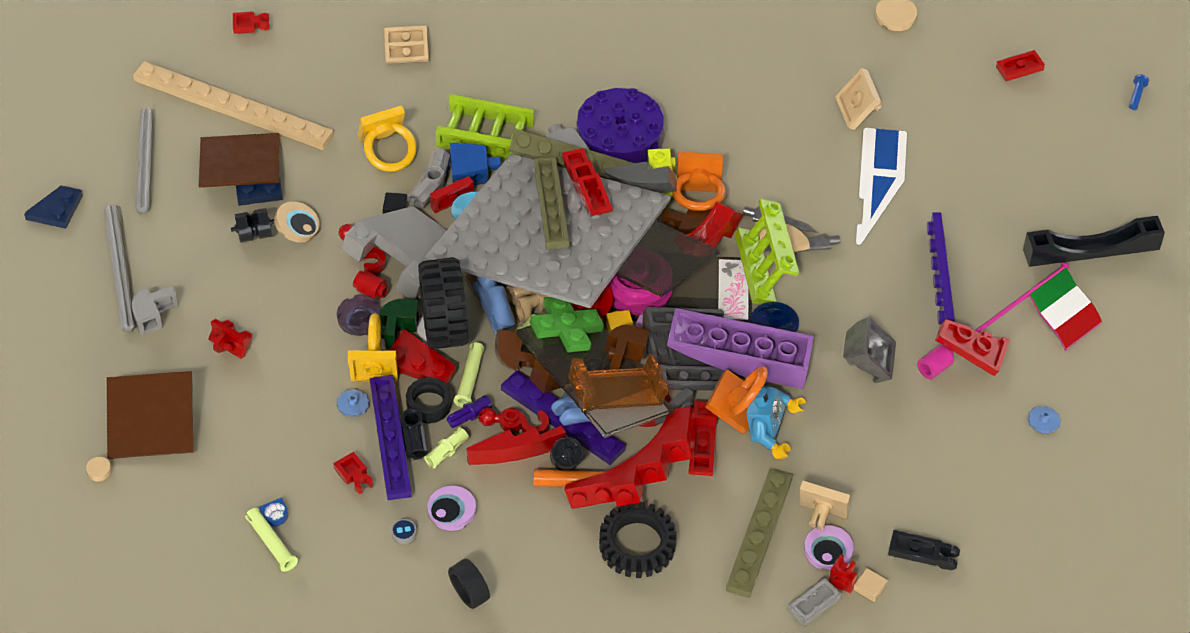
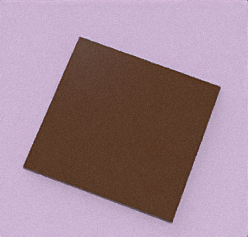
M279 133L200 138L199 188L279 183Z
M192 371L107 377L108 459L194 453Z

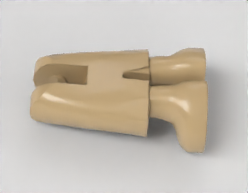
M511 285L506 286L508 302L511 306H516L517 317L521 323H525L531 317L534 307L540 312L545 310L543 306L544 297L549 296Z

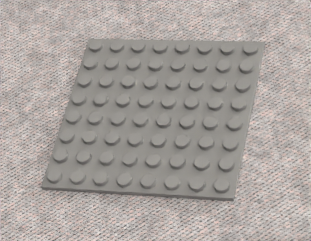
M510 154L425 256V260L454 257L459 260L462 272L591 308L671 200V197L659 192L601 178L613 211L591 217L579 198L566 168L557 166L569 237V248L546 250L533 159Z

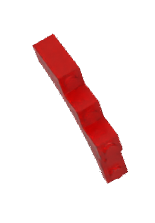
M691 406L668 410L664 423L652 440L634 456L620 465L593 477L565 484L564 490L571 509L614 501L617 507L641 503L643 485L667 481L669 463L693 459L697 422Z

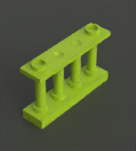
M450 94L449 112L453 113L447 127H437L436 146L450 149V143L486 146L487 156L500 157V159L506 160L510 154H519L509 152L512 137L511 139L498 137L503 122L516 124L514 130L519 129L523 131L524 126L534 127V110ZM461 114L474 116L468 131L456 129ZM482 118L495 120L490 135L477 133Z
M760 199L758 201L762 214L760 219L751 230L738 227L734 235L752 303L772 307L776 303L773 286L783 274L797 276L799 270L780 203ZM765 227L767 233L760 241L759 234ZM770 244L771 252L765 258L763 252ZM775 262L776 269L769 276L768 269Z

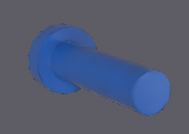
M1143 74L1136 75L1133 81L1135 89L1129 108L1132 110H1137L1143 89L1149 83V78Z

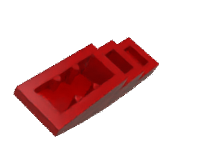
M584 148L563 152L562 160L589 215L592 217L612 212L613 208L599 173L595 172L591 160L588 161Z
M562 425L542 434H539L536 427L516 436H513L512 432L507 430L467 447V462L469 465L498 464L543 455L551 451L557 440L566 437V432Z

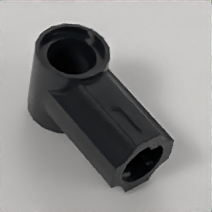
M410 408L401 415L402 433L404 435L407 457L418 460L428 454L422 414L419 410Z

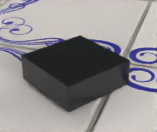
M386 192L382 209L383 214L407 208L408 194Z

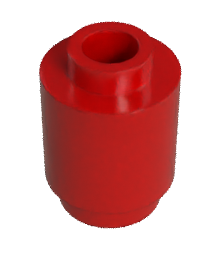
M359 271L353 280V287L356 288L357 292L374 300L384 298L389 289L386 279L369 271Z

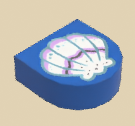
M282 498L259 507L260 513L270 526H280L288 518L287 507Z

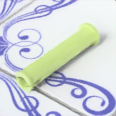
M474 342V344H470L458 394L453 399L454 403L462 408L465 403H472L471 396L484 352V346L481 343Z
M258 508L249 510L247 515H245L246 520L249 521L279 562L281 571L286 572L294 568L298 562L297 557L291 555Z

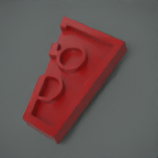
M946 319L941 324L935 341L995 376L1000 370L1010 339L1006 337L1001 339L992 337V333L986 331L979 333L973 331L970 326Z
M403 329L389 350L396 351L398 373L416 379L426 377L438 378L447 385L456 372L455 365L429 348L428 345L405 329Z

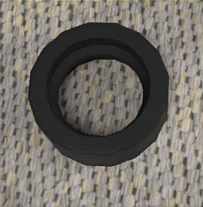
M420 378L414 381L407 389V409L414 408L419 410L422 414L423 423H436L444 419L450 412V389L445 382L438 378ZM423 393H436L443 399L438 406L433 408L420 407L415 404L414 400Z
M463 559L448 569V575L455 591L469 608L475 609L490 599V591L486 581L478 568L469 559Z

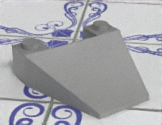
M411 206L359 220L346 233L341 250L360 262L377 245L407 267L400 274L396 290L407 298L416 300L421 295L418 265L425 261V256L447 230L420 210Z

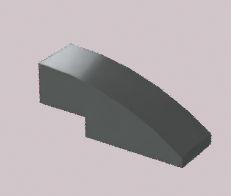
M648 162L605 168V173L612 181L659 193L676 192V174L669 166L653 169Z

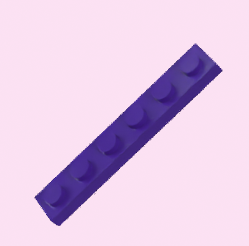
M932 212L931 222H927V235H931V239H929V252L933 253V257H931V270H935L933 287L937 288L938 291L935 294V305L940 307L937 321L938 325H941L946 319L954 322L955 317L941 212Z
M516 370L501 384V391L536 415H538L540 410L545 412L549 417V424L555 428L562 425L560 416L555 415L551 409L552 404L559 399L549 392L543 394L529 378ZM591 421L562 425L568 437L576 439L581 446L610 466L626 451L624 443L610 434L605 435L599 426Z
M393 375L370 378L387 501L412 497L394 378Z

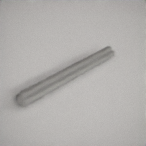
M149 108L141 109L136 190V208L138 213H146L149 210L152 110Z

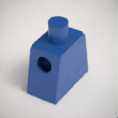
M450 143L453 183L469 176L474 186L486 184L488 181V171L497 170L501 166L500 157H487L486 146Z

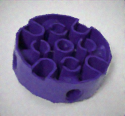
M612 88L597 91L596 94L586 99L578 110L577 133L591 151L632 163L648 162L649 149L662 148L664 116L660 106L647 94L641 93L635 88Z

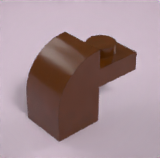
M664 208L661 214L660 229L679 236L687 235L706 219L712 209L706 211L688 209L686 215Z
M622 325L614 328L609 334L604 352L609 353L607 359L611 360L609 370L618 373L622 358L641 362L650 330L632 325Z
M499 329L496 332L495 354L499 362L511 370H518L519 362H522V367L533 368L535 358L543 355L521 352L523 333Z

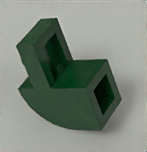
M395 299L386 303L381 308L378 315L381 322V339H385V349H391L397 339L398 331H403V329L408 332L417 331L419 319L418 300Z

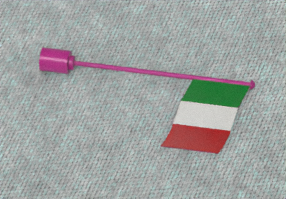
M1064 262L1061 264L1062 267L975 331L980 333L1027 297L1031 298L1040 316L1057 335L1064 351L1100 325L1102 319L1095 306L1075 283L1068 271L1069 264ZM942 345L937 346L918 360L917 367L920 373L929 380L934 379L954 363L953 351Z

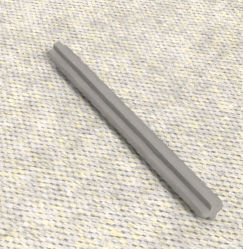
M107 205L104 213L120 324L124 332H132L135 322L118 208L115 205Z

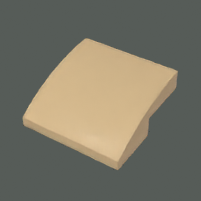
M426 26L384 28L386 64L429 62Z

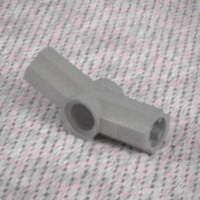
M437 149L431 153L428 167L424 171V177L407 195V200L417 209L423 208L430 201V193L445 187L444 181L451 160V155L445 150Z

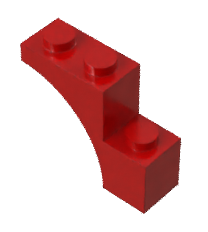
M716 202L706 219L691 233L677 236L674 244L681 247L679 252L689 257H694L698 260H701L703 257L710 260L720 239L723 236L732 238L743 214Z

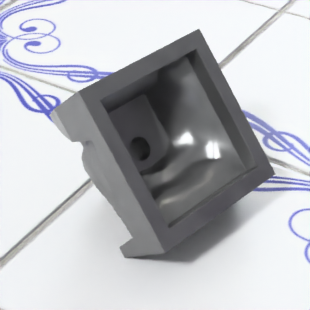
M867 317L846 331L843 358L847 360L849 365H856L868 374H873L874 383L891 380L896 342L870 317Z

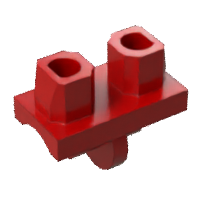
M216 318L212 320V330L208 340L214 343L213 350L217 353L226 350L240 359L245 357L246 348L252 341V334L246 330L239 333L235 330L234 323L228 319L224 322Z

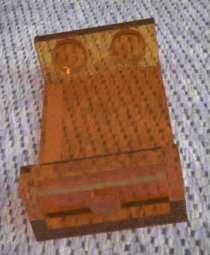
M653 354L648 356L644 368L587 371L582 358H573L568 373L581 410L661 406L669 391L668 383L664 381L661 367L657 364Z

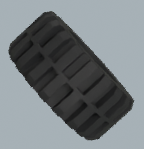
M451 257L422 261L418 265L428 347L431 349L464 346L469 341L464 285L459 260Z

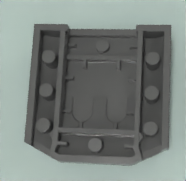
M646 307L643 311L642 328L650 330L647 339V349L656 386L661 390H683L686 387L690 390H714L725 370L698 361L667 346L675 308ZM677 308L724 318L722 309ZM735 374L739 378L743 379V376Z

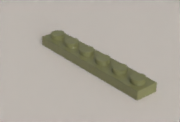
M515 129L509 152L533 159L556 157L557 166L566 168L562 160V153L580 149L581 147ZM584 149L588 161L591 160L595 172L599 173L601 178L611 180L605 173V168L635 164Z
M556 157L533 159L546 250L569 248V237Z
M769 469L727 582V592L750 598L789 491L793 475Z

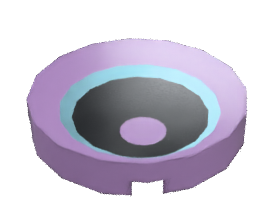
M444 486L436 490L430 496L427 504L429 519L435 523V526L447 531L464 528L466 524L474 520L476 514L475 498L471 492L459 486Z
M824 525L823 530L813 529L807 535L804 543V554L808 562L821 570L824 568L831 571L832 566L840 555L844 556L843 559L848 564L854 551L850 535L842 528L833 525Z

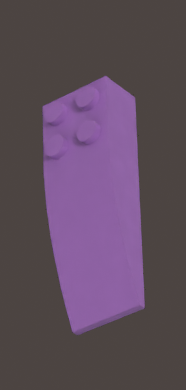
M675 308L667 346L722 370L728 369L734 374L748 377L757 367L764 366L768 370L766 382L803 389L814 336Z

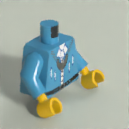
M770 386L762 387L747 410L752 442L760 443L768 450L772 449V454L777 460L788 457L786 453L791 451V447L787 443L777 445L775 442L786 412V405L791 413L802 412L804 410L799 405L805 404V399L802 397L790 399L788 394Z

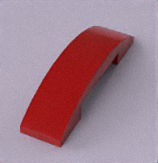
M694 400L693 414L697 422V432L693 459H689L688 474L713 476L717 416L705 408L708 401Z

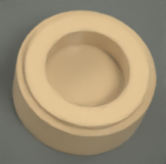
M104 457L92 458L86 465L87 475L93 481L106 480L111 474L110 462Z

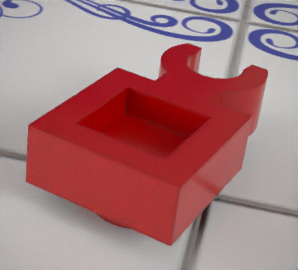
M254 12L233 13V33H255V28L269 30V13H261L258 16H254Z
M354 452L333 463L335 471L347 485L354 482V489L358 494H362L361 484L363 483L367 484L370 488L373 487L372 478L367 475V467Z
M840 555L831 568L829 582L835 588L851 594L858 574L853 571L856 563L852 561L851 564H847L843 559L844 556Z

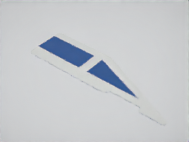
M865 128L863 130L859 198L864 199L862 224L857 225V245H861L905 180L906 131Z

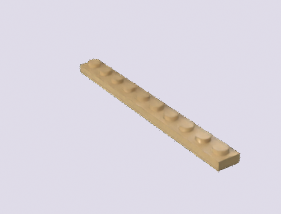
M146 61L133 74L134 81L274 133H279L282 136L321 150L325 149L334 136L333 130Z

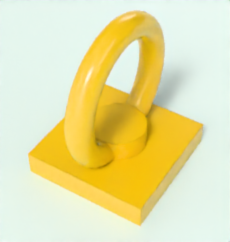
M402 105L360 118L358 137L360 142L364 141L365 155L374 167L385 172L403 170L411 164L416 155L417 145L415 138L403 126L405 111ZM397 132L405 138L408 144L406 156L396 163L381 161L373 152L374 139H383Z
M377 313L371 314L369 318L368 350H348L351 381H370V378L393 375L394 382H398L396 351H381L380 316Z

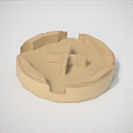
M881 0L875 9V19L879 25L886 26L888 30L904 31L911 28L913 23L915 24L917 8L910 0Z

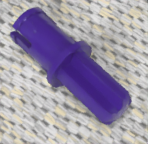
M484 395L470 404L465 403L463 408L448 416V424L451 428H455L468 420H475L482 409H492L490 399Z

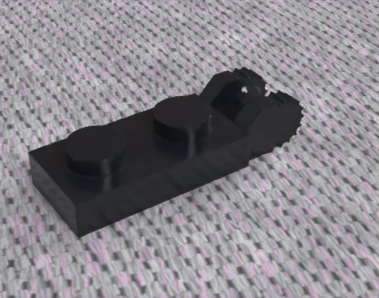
M893 530L888 555L928 565H938L941 569L952 571L957 568L958 563L949 557H959L960 549L957 546L943 543L941 540Z

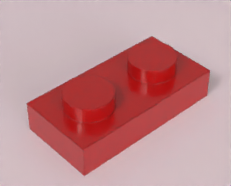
M1035 50L999 60L996 64V68L1005 81L1043 71L1045 67L1044 62Z
M468 176L430 193V205L433 212L436 214L452 207L457 197L464 193L474 192L472 179Z

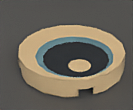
M296 201L286 202L275 213L274 223L276 229L285 234L284 237L288 240L307 242L315 236L319 229V220L316 213L303 203Z

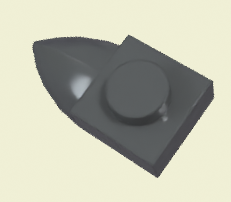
M686 387L665 406V409L668 411L691 406L693 409V391ZM667 412L659 415L655 420V424L663 423Z

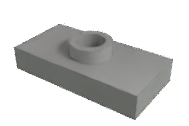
M823 578L788 605V611L801 624L807 626L839 601L842 594L829 581Z

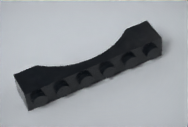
M1158 216L1136 218L1116 229L1089 236H1068L1051 230L1027 232L1023 251L1029 267L1156 251L1161 248L1165 232Z

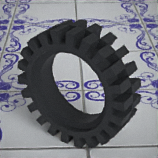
M641 502L638 508H635L634 504H630L627 509L625 505L619 506L618 512L613 508L610 511V516L606 515L604 517V523H601L599 549L603 560H608L607 565L610 568L615 566V572L618 574L625 570L626 577H631V572H636V578H641L642 572H645L646 576L650 577L652 576L653 569L658 574L661 572L662 566L666 568L669 565V560L672 561L676 548L675 524L671 522V517L668 514L664 516L663 509L659 508L655 511V505L651 503L648 509H646L645 502ZM640 523L652 527L658 533L661 541L656 550L650 554L633 556L623 552L615 542L616 534L626 525Z

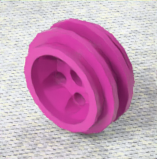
M633 250L608 283L613 292L612 305L620 311L629 310L630 315L638 316L643 314L646 307L662 308L672 296L673 273L670 265L662 257L648 250Z

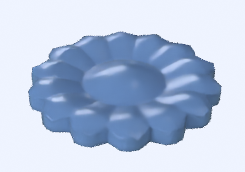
M348 389L337 398V407L344 416H360L369 408V399L362 390Z
M1046 406L1033 408L1029 412L1028 417L1029 426L1041 434H1050L1060 427L1061 419L1059 414L1055 413L1054 409H1049Z

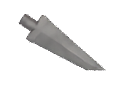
M745 206L743 215L752 217V221L757 222L762 216L760 207L757 206L756 209ZM784 216L786 224L801 231L818 233L807 223Z
M824 233L808 237L810 249L801 251L831 249V245L841 243L840 236L828 237ZM771 248L765 251L764 253H770Z

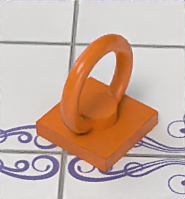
M678 152L676 192H672L677 203L690 210L706 211L712 209L716 202L721 203L726 194V189L722 182L723 154ZM681 190L717 193L711 200L695 202L685 198Z
M764 366L757 367L744 381L728 369L725 370L705 408L740 433H746L749 429L747 410L767 379V368Z

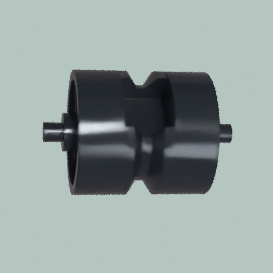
M266 208L253 210L252 214L248 212L235 214L236 224H234L235 227L230 229L231 232L236 231L238 233L240 243L253 241L255 236L259 239L272 237L271 226L274 224V219L268 217Z
M563 437L557 440L550 451L551 463L558 470H573L583 458L581 444L571 437Z

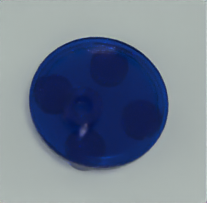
M780 302L763 303L756 307L750 316V323L792 332H797L799 328L797 313L790 306Z

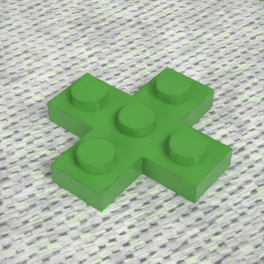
M544 297L543 306L547 314L532 315L529 322L537 339L559 336L568 353L589 350L591 342L586 333L602 332L604 327L596 309L574 311L570 302L553 297Z

